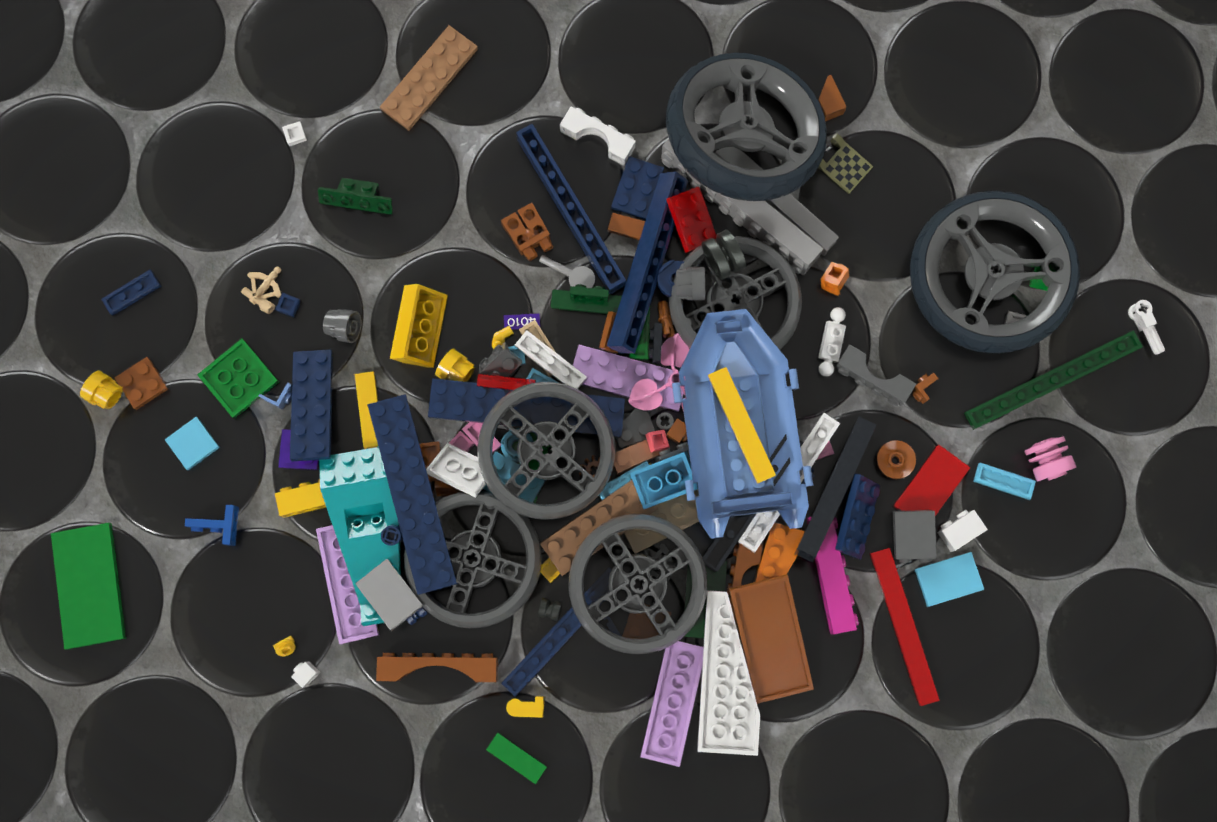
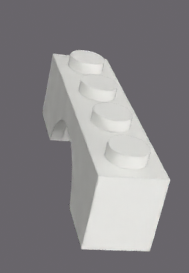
M570 107L560 123V132L575 140L589 134L597 135L604 139L609 148L608 157L625 166L628 157L631 156L635 149L636 141L632 136L618 132L611 125L603 124L597 117L586 115L580 108Z

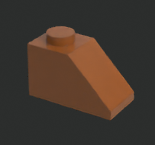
M832 75L827 77L818 99L825 121L843 115L846 110L845 102Z

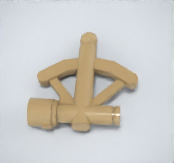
M275 267L274 271L269 275L261 272H249L247 276L251 279L252 291L247 287H244L241 291L242 294L249 298L252 304H258L260 310L267 314L273 312L275 305L266 299L273 296L280 298L282 295L279 285L274 281L278 274L281 273V268ZM255 279L264 280V282L256 290ZM271 285L274 292L264 294Z

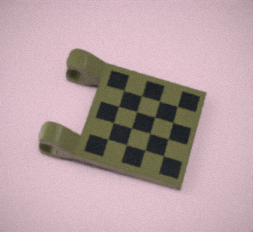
M836 133L830 142L840 149L827 163L822 159L818 169L822 170L850 194L873 166Z

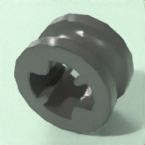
M666 412L659 414L656 420L657 427L665 431L669 430L674 422L672 415ZM662 417H664V419H665V417L669 418V421H668L669 425L666 426V424H665L664 426H662V425H661V422H662V421H661L660 418H662Z

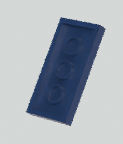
M854 474L835 550L860 560L865 552L867 535L870 532L876 500L880 493V485L862 475Z

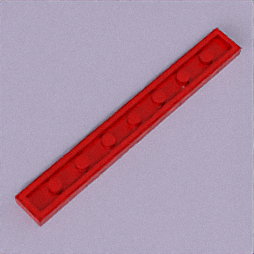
M887 548L870 553L919 706L940 701L891 550Z

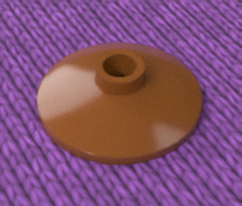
M894 440L887 442L880 448L877 455V464L881 472L887 477L901 479L908 476L914 470L916 456L913 449L907 443ZM893 457H896L898 459L897 464H894L892 462Z

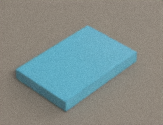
M972 552L915 569L927 607L984 590Z

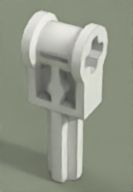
M1140 300L1128 309V315L1135 321L1139 332H1144L1155 355L1165 351V348L1154 327L1157 322L1152 313V305L1147 300Z

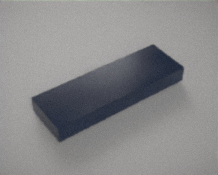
M148 270L101 300L110 315L113 316L160 288L161 284L153 271Z

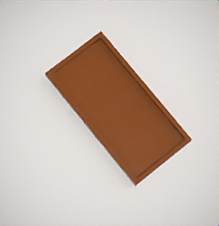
M788 575L730 588L729 592L757 704L813 690L814 687Z

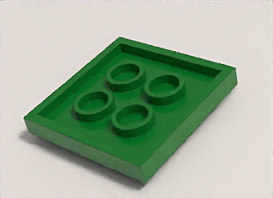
M240 339L197 374L234 419L260 398L259 394L264 395L279 383L244 339Z

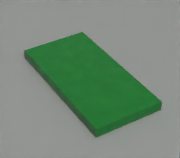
M112 523L51 533L64 650L126 639Z

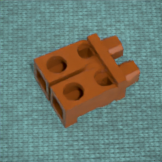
M533 203L519 209L518 215L514 212L501 220L503 228L512 239L520 254L524 255L529 261L538 257L534 248L539 245L544 253L553 248L550 233Z

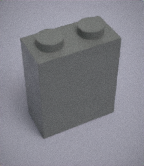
M893 511L894 558L899 559L900 563H910L911 559H919V562H931V559H937L935 511Z

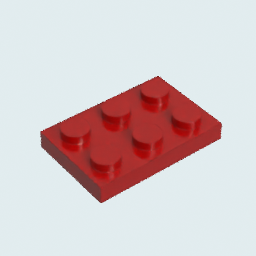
M700 187L666 199L685 252L701 246L703 241L709 238L716 239L717 235Z

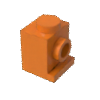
M831 262L821 278L822 289L839 296L840 290L849 278V268L843 264Z

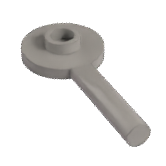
M544 255L539 260V262L568 276L570 286L575 287L576 284H582L586 288H593L595 284V275L588 267L579 266L571 270Z

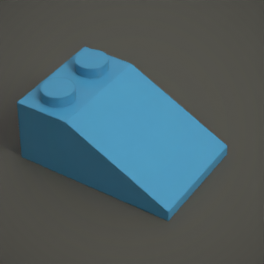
M687 451L630 473L643 509L686 494L685 481L693 480L690 457ZM693 483L694 490H697V484Z

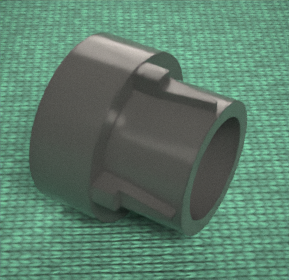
M705 267L677 269L676 295L678 298L705 300Z
M338 309L329 310L326 313L323 321V331L326 335L336 337L338 341L354 343L359 337L362 326L359 312Z

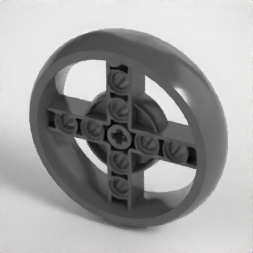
M733 236L743 254L762 260L773 270L755 280L741 273H731L729 277L719 280L710 268L704 256L702 246L693 250L683 260L684 263L681 264L679 269L698 267L703 263L713 284L708 292L707 304L686 315L683 298H678L676 295V275L673 277L672 282L675 284L672 286V296L669 297V309L676 331L684 343L691 348L697 335L696 332L699 331L703 323L697 319V316L715 313L714 307L716 306L722 307L724 311L746 309L762 328L758 317L763 310L764 297L784 287L787 296L786 316L778 332L771 338L772 342L781 350L793 336L799 323L802 309L800 284L794 269L786 258L772 246L760 240L744 236ZM727 281L731 284V287L724 288L721 283ZM764 281H771L773 283V286L767 287L764 284ZM754 289L757 295L751 296L747 290ZM733 298H735V300H739L737 305L736 303H732Z
M537 382L514 389L492 407L479 433L477 456L480 471L486 485L502 504L514 512L530 518L558 519L570 516L586 508L603 491L610 479L614 466L615 441L607 417L598 404L589 396L569 385L555 382ZM538 397H554L573 404V407L559 423L541 421L531 424L514 409L518 404ZM574 416L578 422L572 426L567 422V418ZM587 417L592 421L600 441V461L594 477L574 461L576 445L572 434ZM513 420H520L522 427L514 429L511 422ZM500 423L519 439L517 455L521 466L506 484L502 482L496 471L492 454L493 439ZM560 430L564 433L565 438L557 440L554 433ZM533 432L537 435V440L529 442L526 435ZM544 446V447L546 448V447L550 446V447H551L550 452H552V453H551V454L547 453V454L544 455V454L542 453V452H543L542 447ZM558 458L566 460L567 466L565 468L557 466L556 461ZM536 460L539 463V468L531 470L528 466L529 461ZM573 471L581 473L582 479L580 481L572 479L571 474ZM516 476H525L526 484L518 485L515 481ZM562 476L580 492L575 497L556 504H537L519 497L535 477L550 480Z
M480 491L476 498L465 492H458L438 500L435 504L439 518L459 507L469 505L480 506L472 530L460 532L450 542L446 541L449 553L452 548L459 549V555L456 558L450 557L457 584L453 585L447 606L436 600L430 592L418 595L405 549L404 567L410 589L429 614L449 625L461 628H482L504 621L526 603L534 591L540 575L541 547L533 524L527 516L509 509L490 492ZM499 512L508 517L521 533L526 547V566L502 559L500 546L491 536ZM488 516L490 524L485 527L481 526V519ZM477 535L484 537L483 544L476 545L474 543ZM473 554H476L475 557L478 558L477 562L473 561V563L470 564V560H468V557L473 556ZM491 559L497 563L494 570H488L486 566L487 562ZM514 566V575L507 576L505 574L506 567ZM466 572H469L472 576L469 583L462 581V575ZM496 576L520 583L515 593L500 606L485 612L465 613L473 588L489 584ZM459 591L465 593V599L462 602H457L455 598L456 593Z
M624 515L601 524L581 543L571 564L569 596L577 619L595 640L610 649L622 653H653L675 644L695 625L706 600L707 574L704 561L697 546L678 526L653 515ZM632 529L651 530L669 538L678 547L657 560L644 554L631 555L618 533ZM602 544L615 564L609 576V591L590 604H587L584 594L585 570L592 554ZM616 544H619L622 548V552L618 556L612 554V547ZM669 557L676 559V565L672 568L667 566V559ZM627 561H630L633 565L630 572H624L622 569L623 564ZM686 564H689L692 577L690 600L683 615L674 623L661 603L667 592V577ZM654 567H657L660 571L657 578L650 576V571ZM636 579L639 581L643 580L641 583L642 588H634ZM620 589H624L627 593L626 598L623 600H618L616 597V593ZM648 595L654 598V602L650 606L644 604V598ZM603 600H607L610 603V607L606 611H602L599 608L600 602ZM619 608L634 614L646 613L657 630L658 635L644 639L626 638L607 630L599 621ZM659 612L664 614V620L661 623L655 622V615Z

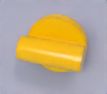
M291 635L273 645L277 655L288 656L294 652L295 641Z

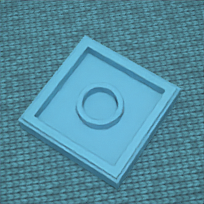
M198 417L193 418L165 439L188 471L220 448Z

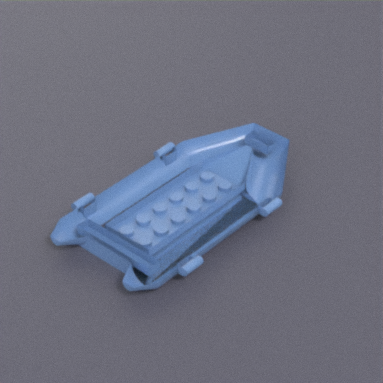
M746 309L707 313L679 371L680 382L672 383L674 403H683L693 480L685 481L687 501L696 500L698 520L710 538L723 537L729 517L774 511L780 513L790 529L801 528L809 507L806 487L813 486L811 466L803 467L792 394V390L799 389L797 370H789L788 360ZM727 367L769 461L785 434L787 435V440L773 461L770 462L771 465L778 466V471L775 472L777 476L790 457V464L775 486L773 481L776 476L761 483H756L712 384H710L709 374ZM785 374H789L791 386L786 385ZM680 386L684 387L685 399H682ZM801 470L804 472L805 484H801L799 471ZM693 483L697 484V497H695Z

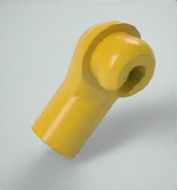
M510 326L494 334L492 340L493 349L497 345H502L505 342V338L514 334Z

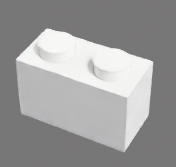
M964 510L956 515L958 519L954 522L949 520L941 525L942 530L937 533L950 552L956 551L988 530L975 510L969 512Z

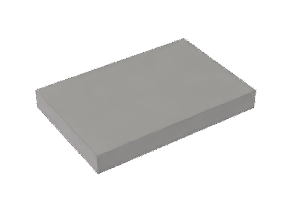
M388 559L355 583L391 631L423 607V604Z

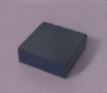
M282 293L275 310L294 318L301 300Z

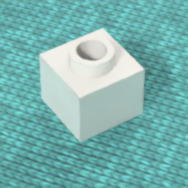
M301 662L294 668L293 671L295 673L291 677L302 688H305L320 674V671L310 662Z

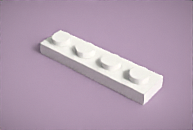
M527 330L515 344V347L565 385L578 389L587 379V376Z

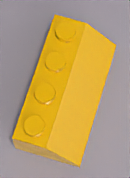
M420 284L404 285L390 359L406 364L434 368L448 295Z

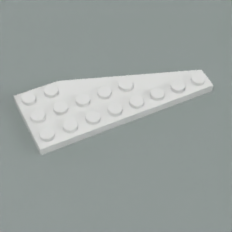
M707 590L697 750L698 752L758 756L760 713L728 593L725 591Z

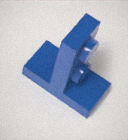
M226 505L224 520L185 518V527L191 528L193 532H203V529H210V532L222 533L223 531L222 544L235 546L239 507Z

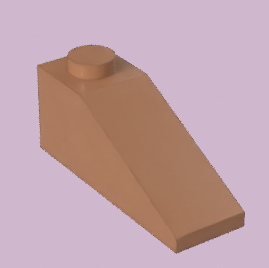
M644 440L616 452L613 467L619 476L645 461L648 462L659 457V452L661 451L651 453L647 440Z

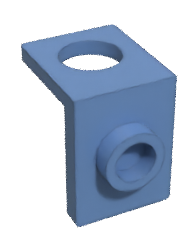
M286 384L277 402L262 394H259V397L283 410L285 405L289 404L292 400V384Z

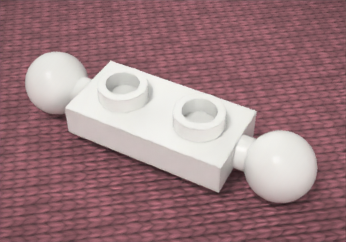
M836 307L831 311L830 317L833 322L827 321L824 328L818 358L824 359V362L819 366V372L825 377L833 374L834 366L832 362H839L846 326L840 324V322L845 319L846 314L840 307Z

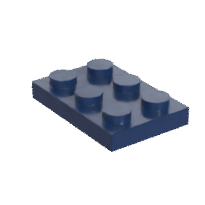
M629 156L611 209L646 220L660 173H663L664 167Z

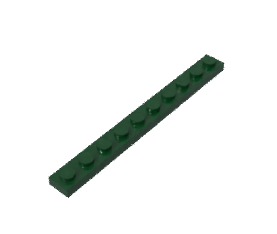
M1133 330L964 414L972 429H977L1143 346Z

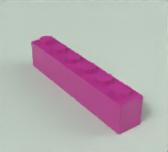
M808 517V518L806 519L807 525H808V523H809L811 517ZM834 517L817 556L814 558L830 634L857 630L856 626L859 625L857 614H853L852 609L854 598L852 594H849L848 586H850L849 576L845 575L844 567H846L845 557L835 550L838 539L835 530L838 528L836 517Z

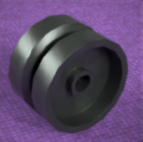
M728 230L718 233L716 240L709 238L701 243L704 256L719 280L729 277L731 270L738 272L746 267L745 258L740 246Z

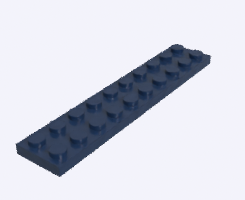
M432 378L428 418L483 423L492 407L513 390L477 386V383ZM587 395L604 412L614 437L621 438L625 399ZM538 397L526 400L515 406L514 409L531 424L541 421L559 423L573 407V404L559 398ZM574 416L567 418V422L572 426L578 422ZM589 417L574 432L598 435ZM513 420L511 425L513 427H522V422L520 420Z
M404 394L367 404L417 594L421 595L456 585L454 570L407 396Z

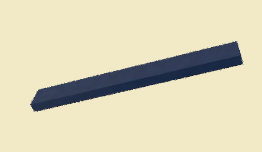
M608 568L585 592L587 604H590L609 591V576L612 569ZM572 607L501 683L513 696L516 697L582 626Z

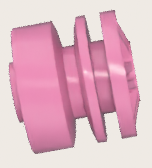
M1064 436L1043 440L1025 450L1026 455L1036 454V457L1028 460L1029 463L1039 461L1040 465L1033 469L1037 482L1046 478L1052 480L1066 475L1068 470L1077 467L1072 455L1063 457L1061 454L1069 448L1068 445L1061 448L1058 447V444L1066 441Z

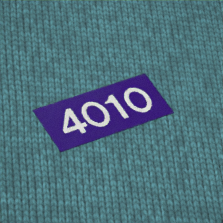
M539 313L504 315V328L510 326L512 330L520 329L533 320H536L540 326Z

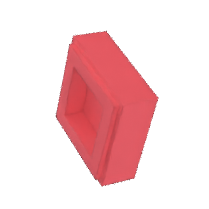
M665 430L645 434L651 453L670 448Z

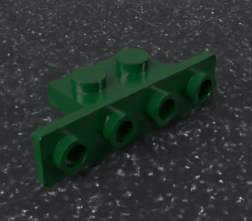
M342 178L337 189L318 188V198L321 204L384 214H392L393 212L392 198L376 196L379 190L378 183Z
M576 284L575 287H570V291L552 290L551 308L608 314V312L617 313L622 296L609 295V290H605V287L602 286L586 288L585 285Z

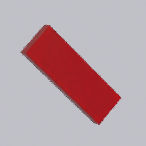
M478 374L477 386L510 390L536 383V380L484 374Z

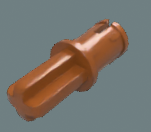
M663 300L657 304L660 317L658 322L662 324L663 337L671 338L675 335L669 304Z

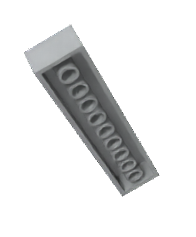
M669 139L663 144L661 159L666 167L673 168L690 182L692 188L700 187L701 192L709 202L717 204L720 211L725 215L729 214L738 226L745 227L750 236L753 238L757 237L760 241L780 252L797 274L801 273L804 276L817 261L823 248L766 201L737 200L714 192L698 182L683 167L674 153Z

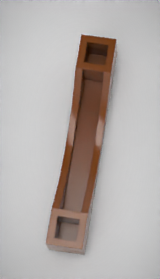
M383 653V657H377L376 681H400L407 674L417 669L437 665L459 670L475 682H498V658H493V654H481V658L474 657V654L462 653V657H454V653H442V657H434V653H422V657H414V653H403L402 657H395V653Z

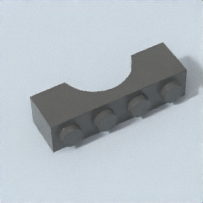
M850 344L835 366L839 369L838 372L840 374L851 376L857 384L861 386L866 385L878 396L883 395L894 406L905 404L916 383L901 374L887 380L875 377L867 368L866 354Z

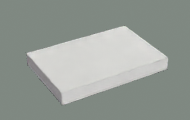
M449 443L443 447L426 469L428 475L475 498L486 485L480 471L478 457Z

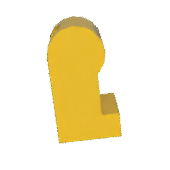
M536 696L535 701H522L519 698L511 699L506 706L507 712L514 717H544V696Z

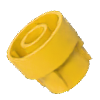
M451 349L439 363L435 376L443 380L467 382L472 376L475 367H473L474 364L467 360V357L457 350Z
M100 370L92 373L87 378L80 391L82 399L103 409H111L122 395V387Z

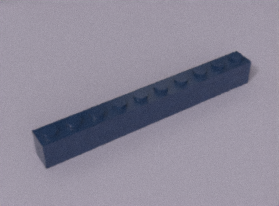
M530 124L516 132L520 146L606 290H609V295L624 288L626 285L625 277L534 125Z
M676 171L660 173L607 343L609 348L618 353H635L657 284L659 270L662 267L675 225L666 199L685 192L688 180Z

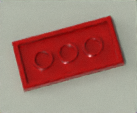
M938 444L893 506L899 511L933 510L936 516L970 467Z

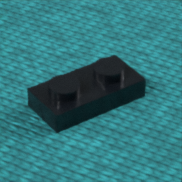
M654 323L653 329L649 331V340H652V347H649L648 358L652 359V364L659 365L661 362L662 324Z

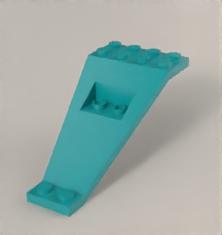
M379 447L335 454L331 455V459L319 460L320 490L360 603L362 626L384 623V621L355 583L386 559L391 562L401 576L400 542L389 546L381 540L382 530L390 525L399 526L380 450Z

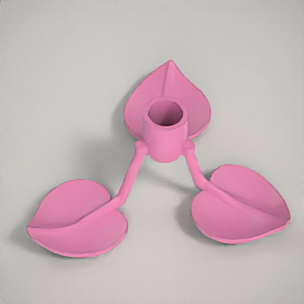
M678 333L668 338L661 346V364L671 366L674 372L669 376L668 383L657 389V384L653 380L642 379L638 381L632 388L628 400L629 404L633 407L645 411L656 409L663 401L662 395L659 392L667 387L672 388V383L680 382L679 372L675 366L682 367L690 349ZM680 386V388H682V391H683V393H684V395H685L684 387H683V386Z

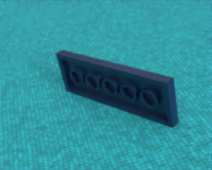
M332 350L293 352L290 460L292 462L331 459Z

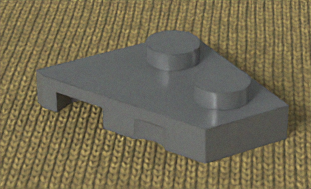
M635 408L623 421L622 437H616L620 449L647 440L645 434L655 431L648 411Z

